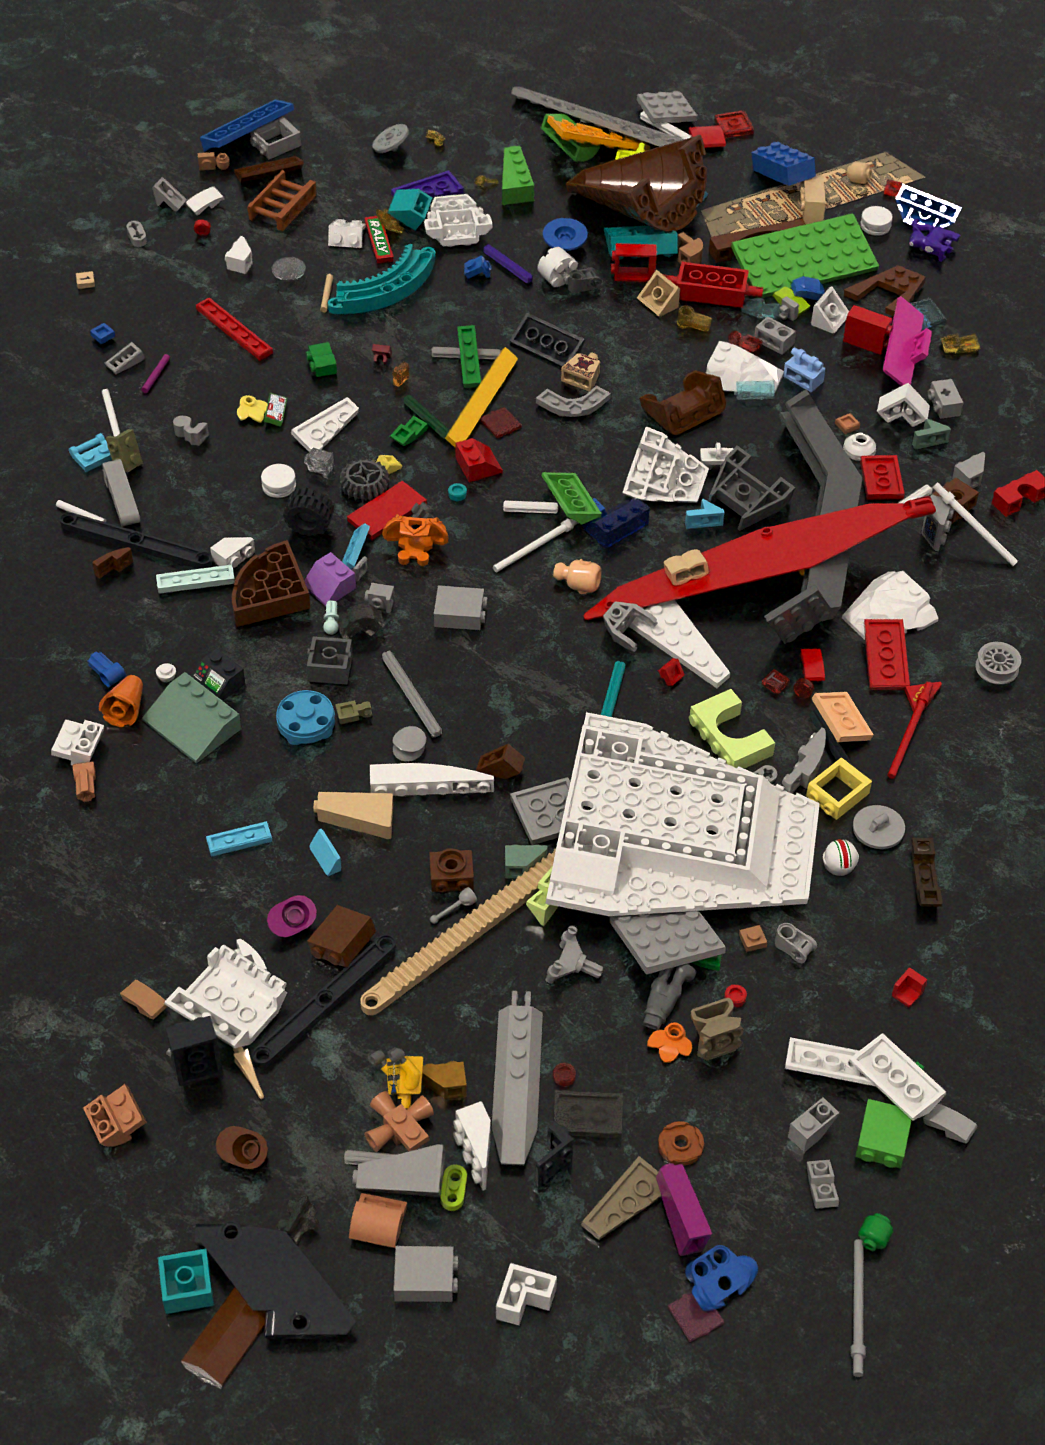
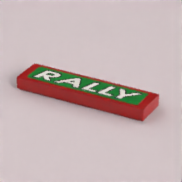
M381 215L364 217L377 264L393 262L392 250Z

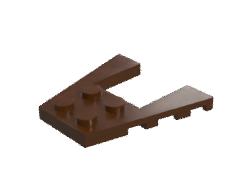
M898 265L844 289V296L858 301L879 286L902 296L908 302H912L914 295L924 285L926 277ZM897 299L885 307L886 314L894 317Z

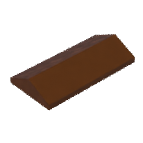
M297 156L235 169L234 172L239 183L278 175L282 170L285 173L301 170L304 161Z
M234 1288L181 1362L222 1387L264 1329L265 1312L253 1311L238 1290Z

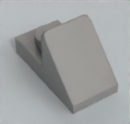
M163 177L153 186L157 206L164 201L177 212L187 200Z

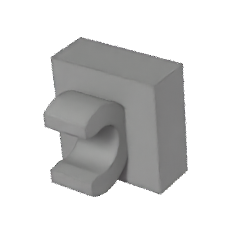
M787 296L783 298L779 308L781 310L779 317L783 320L788 317L793 321L798 317L799 304Z

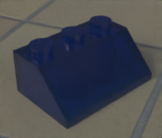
M639 498L625 500L602 513L601 517L583 524L582 528L602 546L608 548L648 525L650 508Z

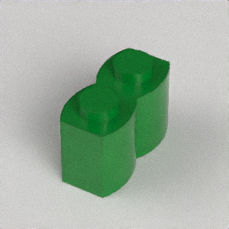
M329 342L308 346L306 359L308 362L310 361V370L312 373H315L316 377L337 373L336 360Z

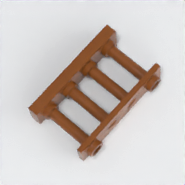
M282 170L249 203L247 207L249 220H253L257 214L275 219L277 230L284 231L317 195L316 182L309 180L304 186L289 182L285 178V171ZM283 187H287L289 189L298 191V193L293 195L281 191V189ZM274 196L290 200V202L284 204L272 199ZM269 205L281 209V211L275 213L264 209V207Z

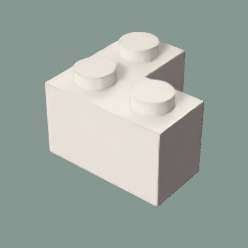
M907 383L880 397L877 412L887 423L903 416L914 427L928 419L930 405Z
M510 1263L496 1305V1319L520 1325L526 1304L549 1311L556 1292L557 1276Z

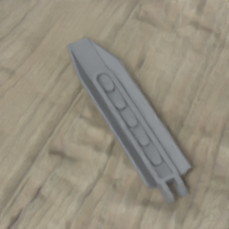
M512 991V1005L499 1010L492 1132L500 1163L507 1165L525 1164L538 1126L543 1013L530 1006V991H526L525 1006H517L518 993L517 991Z

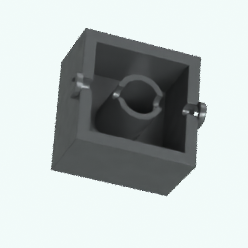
M313 636L311 647L307 651L308 681L348 684L353 657L352 639Z

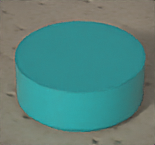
M459 483L451 485L448 489L449 498L454 501L465 499L467 496L466 487Z

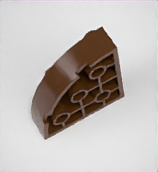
M288 540L273 544L266 548L265 552L259 556H253L241 568L235 578L232 592V608L236 627L310 609L309 591Z

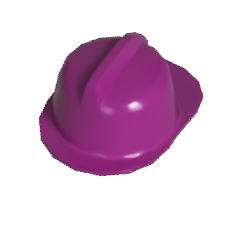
M297 895L271 908L268 913L267 923L269 929L277 936H292L313 924L317 910L311 899L306 896Z

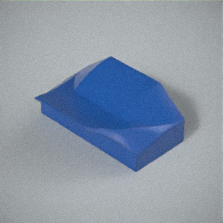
M803 276L794 279L791 283L795 296L819 300L825 293L819 279Z

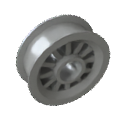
M990 642L982 646L978 652V659L975 665L976 671L987 682L1007 684L1017 677L1021 665V656L1013 646L1007 643Z

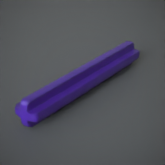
M488 244L484 247L485 254L525 283L529 284L533 281L532 274L493 246Z

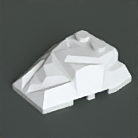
M468 194L434 197L431 204V212H428V219L424 221L426 234L433 239H437L441 245L448 247L477 243L479 235H485L493 228L490 215H484L483 209L481 207L478 209L476 202Z
M719 341L708 362L706 373L720 377L723 391H734V395H740V391L750 392L751 396L773 397L783 378L784 371L741 347Z
M646 427L622 494L642 501L697 503L709 468L691 454L688 455L681 450V446L672 443L664 433Z
M893 571L874 579L842 615V619L865 640L864 619H903L904 632L907 633L908 629L917 628L919 631L929 627L938 621V616L934 607L929 604V594L904 571Z

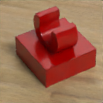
M672 658L658 670L660 677L664 678L666 685L673 686L685 676L679 659Z

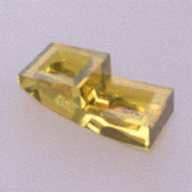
M958 333L941 338L944 351L948 353H966L980 350L975 333L960 338Z

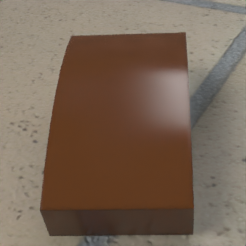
M129 547L122 548L94 560L92 564L95 576L100 579L113 569L118 572L122 571L133 563L132 552Z

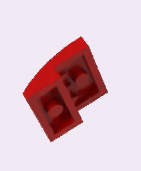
M720 125L689 127V135L691 137L702 136L704 148L726 146L724 133Z

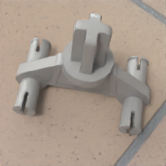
M570 926L561 936L562 941L559 945L563 951L559 960H556L547 970L546 982L552 984L555 979L570 973H579L580 970L596 978H599L603 972L602 966L585 959L586 955L581 951L575 937L577 929L574 926Z

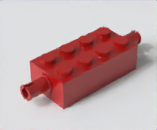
M681 262L679 275H664L680 288L679 300L743 308L745 297L754 296L762 298L763 287L749 286L747 284L749 270Z

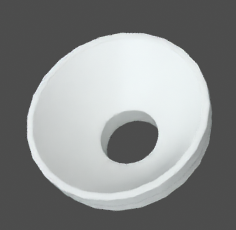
M856 433L846 438L843 449L849 458L860 461L861 456L875 455L876 443L868 435ZM856 439H862L866 442L860 443L856 441Z

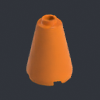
M135 675L126 676L103 696L99 702V711H102L105 721L117 727H124V725H133L137 720L143 690V682L139 677Z

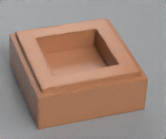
M850 413L835 419V424L844 434L860 428V423Z

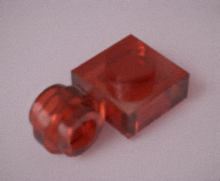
M732 331L728 336L730 344H739V346L749 352L758 350L763 340L749 334L743 336L738 331Z

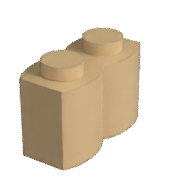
M690 550L682 556H673L664 561L665 573L673 585H681L690 579H698L709 573L708 563L699 550Z

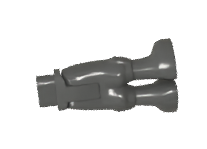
M687 963L659 971L658 977L651 984V992L646 1010L644 1011V1026L659 1030L661 1024L665 1023L677 999L681 996L682 984L684 982H691L696 976V970ZM675 970L672 982L670 984H667L669 976Z

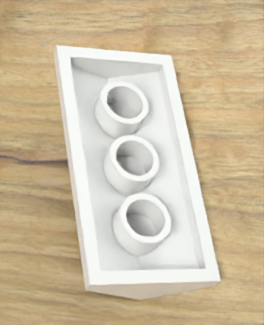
M883 1033L849 1059L862 1074L912 1121L930 1113L946 1095V1091Z
M790 1037L785 1069L875 1086L849 1061L853 1055L859 1052L858 1050Z

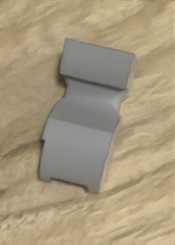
M178 416L173 420L176 436L185 437V441H189L191 445L199 446L209 436L208 423H198L196 427L192 428L190 417Z

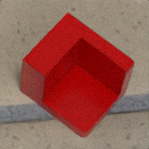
M909 967L894 984L892 997L907 1007H911L925 991L927 979Z

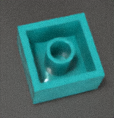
M206 1249L158 1257L162 1300L166 1314L214 1306Z

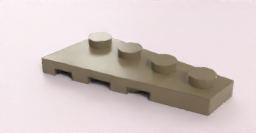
M639 1156L582 1221L581 1226L600 1240L662 1197L656 1180L658 1171Z

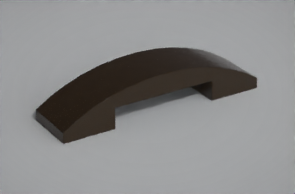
M912 838L913 873L919 904L923 907H942L941 889L938 887L934 861L935 848L933 838Z

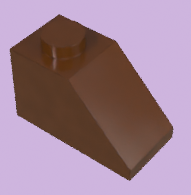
M508 743L481 755L476 771L497 778L508 779L521 773L525 757Z

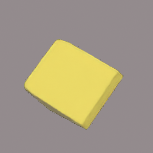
M379 455L376 463L380 462L381 465H384L389 474L402 468L400 462L393 455Z

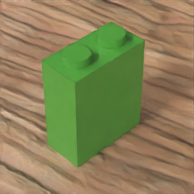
M868 1099L855 1157L867 1162L882 1163L891 1168H901L911 1119L898 1106Z

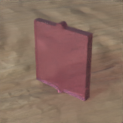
M692 1293L688 1295L683 1294L681 1299L668 1305L670 1312L689 1342L704 1334L709 1335L710 1331L724 1324L716 1309L712 1311L702 1310Z

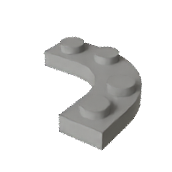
M596 386L581 398L567 399L546 389L536 397V404L558 416H583L599 409L610 399L611 393Z

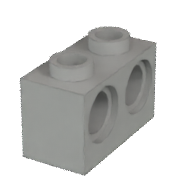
M767 316L755 327L754 340L780 354H784L794 345L796 331Z

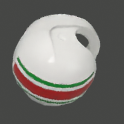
M838 839L831 842L823 853L825 868L831 874L837 876L849 874L856 867L859 859V854L854 845L847 840Z

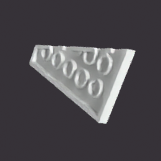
M675 600L650 605L645 609L657 619L656 622L658 624L655 627L650 626L638 617L629 625L630 628L671 657L679 659L681 664L715 688H718L730 678L729 670Z

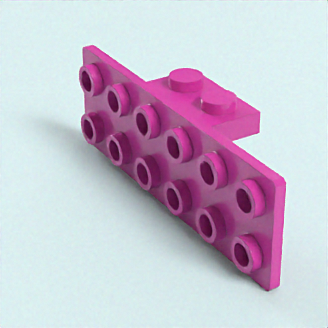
M902 296L897 299L892 323L893 328L890 333L883 371L886 375L890 376L900 386L907 383L911 385L914 365L928 356L932 331L928 328L921 331L924 315Z

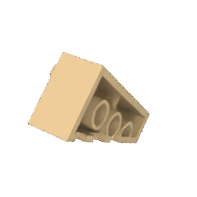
M816 175V177L800 182L802 219L806 224L824 220L823 176Z

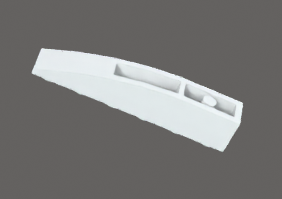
M420 763L370 765L371 793H393V796L494 792V776L473 770Z

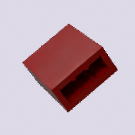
M853 305L847 314L843 342L881 355L888 347L889 336L893 328L891 326L892 318Z

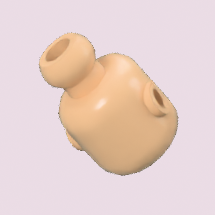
M580 559L571 562L570 566H566L561 562L557 563L553 576L559 581L567 580V585L571 589L577 590L580 594H586L587 592H595L598 589L602 571L597 563Z

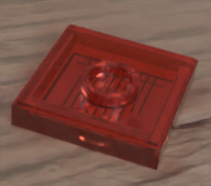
M745 111L714 115V121L717 126H721L725 138L754 134V127Z

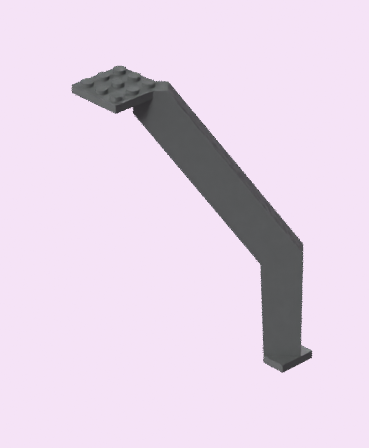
M807 389L788 400L785 406L789 411L780 412L779 415L820 484L815 516L857 507L862 477L821 415ZM851 548L812 568L805 569L801 593L764 616L784 644L794 641L803 632L810 631L819 622L835 617L842 604Z

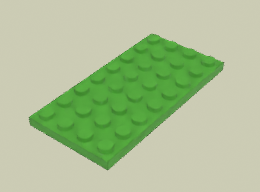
M854 214L732 242L731 244L741 269L749 270V286L763 287L762 298L772 296L785 286L792 289L791 283L793 280L803 276L819 279L821 284L876 271L879 268L877 260Z

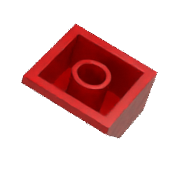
M473 438L455 443L456 460L468 482L503 473L489 446Z

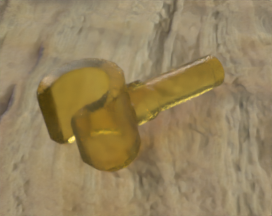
M480 175L476 177L475 184L484 186V182L498 183V179H490Z

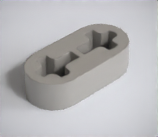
M138 221L129 222L127 224V232L132 244L136 247L144 246L147 243V239L141 223Z

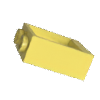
M840 758L808 783L806 796L820 803L819 807L826 814L831 815L837 820L870 793L872 781L843 758ZM835 776L853 789L839 802L821 788Z

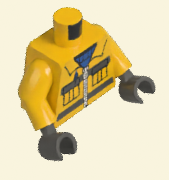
M393 1048L387 1052L389 1058L386 1062L382 1051L374 1052L368 1056V1061L372 1066L378 1064L382 1066L381 1070L387 1075L389 1095H398L397 1106L402 1104L406 1109L411 1106V1095L421 1093L423 1057L405 1056L402 1049Z

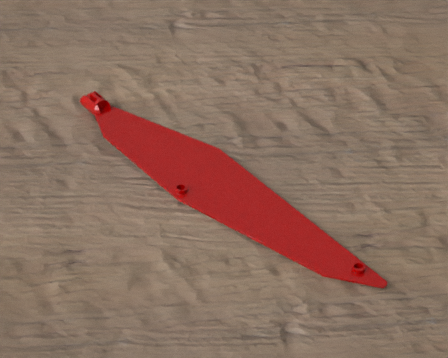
M925 496L909 500L905 503H870L776 526L764 527L702 552L701 554L708 563L709 573L698 579H690L681 585H673L665 573V569H660L617 587L586 612L584 619L590 620L603 617L615 601L637 604L642 608L812 568L908 518L915 519L934 514L936 508L931 497Z

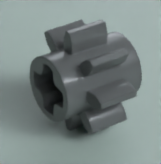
M422 502L420 505L416 503L411 509L414 513L412 515L413 518H434L432 514L434 509L425 502Z

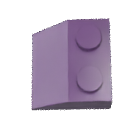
M331 552L315 562L304 580L308 591L324 606H326L327 601H337L356 589L355 573Z

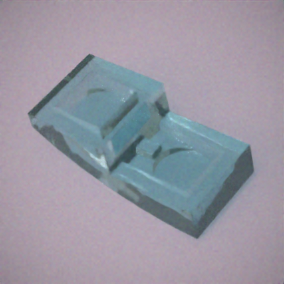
M763 298L749 299L742 307V312L759 318H766L768 316L775 319L781 311L779 309L781 305L780 303L765 304Z
M774 381L736 382L737 400L775 399Z

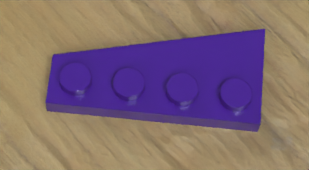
M449 170L391 189L393 197L396 190L420 189L432 198L464 194V188Z

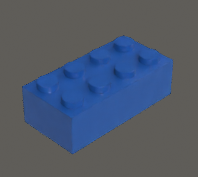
M773 142L770 146L759 147L751 152L754 171L787 186L816 177L814 157L785 146L780 142Z

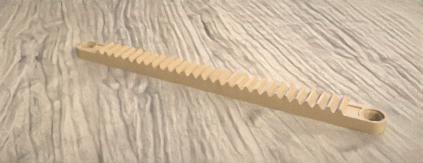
M556 848L552 854H548L547 858L543 857L540 863L537 862L534 867H530L528 872L524 871L521 877L518 876L516 881L512 880L509 886L506 885L502 891H498L497 895H492L490 900L487 899L483 905L480 904L477 910L473 909L471 914L468 913L464 919L461 918L458 924L454 923L451 929L448 928L446 933L442 932L439 938H434L432 943L429 942L425 948L422 947L419 953L415 952L412 958L409 957L407 962H402L399 968L395 967L393 972H389L386 977H382L380 982L361 996V1010L367 1015H376L526 903L528 899L539 891L538 882L553 866ZM370 999H374L378 1002L373 1007H369L365 1004L366 1001Z

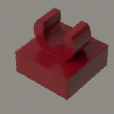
M373 344L374 362L377 363L378 358L383 357V363L387 364V358L392 357L391 347Z

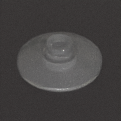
M295 257L281 258L272 265V273L281 280L298 279L306 271L305 263Z

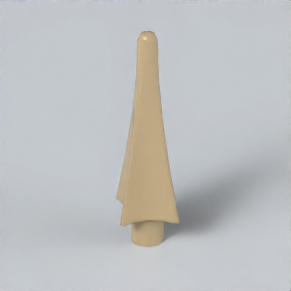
M242 1047L233 1048L235 1052L233 1054L235 1057L234 1062L249 1080L258 1097L263 1099L264 1095L258 1083L248 1048L245 1050Z

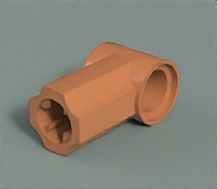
M94 762L73 764L77 799L83 802L91 801L95 797L94 780H96Z

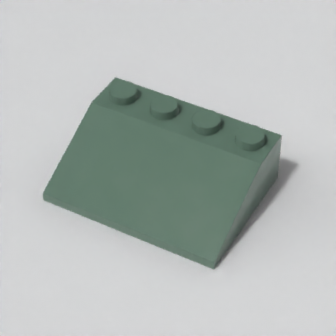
M186 672L166 687L142 717V720L195 763H198L241 730L239 713Z

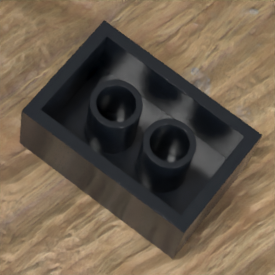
M210 1016L198 1017L192 1021L182 1024L177 1023L166 1028L172 1063L179 1086L223 1074L217 1036Z

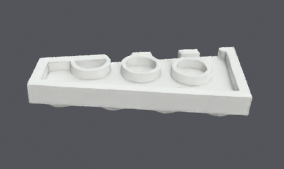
M347 397L293 428L291 434L315 457L358 414L359 408Z

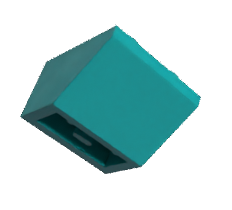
M420 189L396 190L387 213L413 230H416L426 217L432 197Z

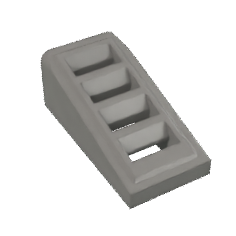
M131 342L106 361L105 365L115 374H118L143 361L145 357L143 352Z

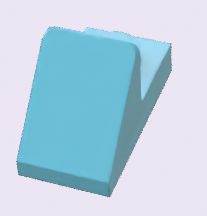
M702 499L701 509L686 511V529L723 526L724 510Z

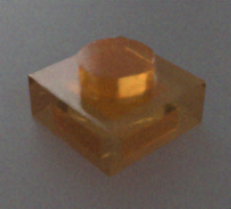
M402 362L398 367L394 368L392 373L394 385L400 387L409 378L408 363Z

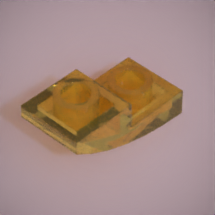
M376 209L377 217L386 229L399 234L403 233L404 228L399 226L397 219L387 213L389 209Z

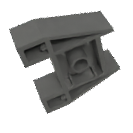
M736 446L725 457L709 495L708 502L713 504L718 499L742 516L738 530L741 531L781 511L792 499L795 487L782 477L770 488L746 471L751 455L739 446Z

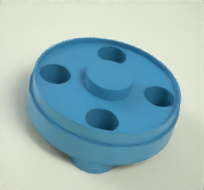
M310 690L297 691L289 694L280 702L276 714L277 727L288 743L292 745L314 743L321 739L329 738L332 735V729L335 724L334 708L330 700L319 692Z

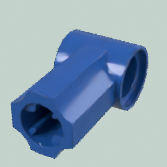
M101 652L91 654L88 665L99 674L102 682L107 687H111L126 677V673L119 663H112Z

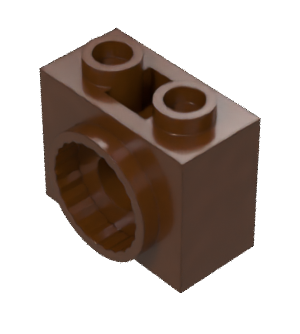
M956 477L950 482L945 483L943 488L947 492L950 491L955 496L954 499L967 511L976 506L978 491ZM936 491L932 494L941 497ZM954 510L953 517L949 521L954 523L963 517Z
M446 849L442 852H429L432 892L462 891L467 887L474 890L472 850Z

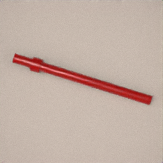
M926 682L923 691L918 695L916 708L887 774L891 779L896 777L923 709L929 703V695L933 688V683Z

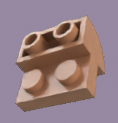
M125 1084L109 1096L100 1095L83 1107L100 1144L104 1146H117L131 1140L130 1134L147 1123L130 1088Z
M361 1193L360 1199L356 1201L349 1238L395 1248L401 1232V1224L407 1210V1202Z

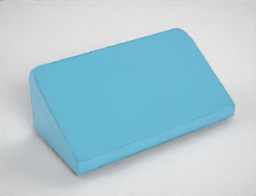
M319 829L310 844V850L325 874L330 876L341 871V857L325 832Z

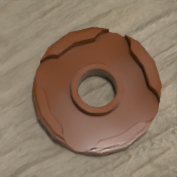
M684 1121L668 1124L659 1135L658 1148L662 1157L669 1163L675 1165L683 1164L684 1166L696 1162L701 1157L704 1149V1139L700 1130L695 1126L693 1127ZM682 1139L686 1141L687 1145L679 1147L675 1142Z

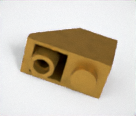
M450 1061L445 1064H426L422 1069V1084L443 1099L467 1097L464 1063Z

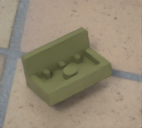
M128 429L117 436L106 437L112 461L121 459L125 472H129L143 463L133 430Z

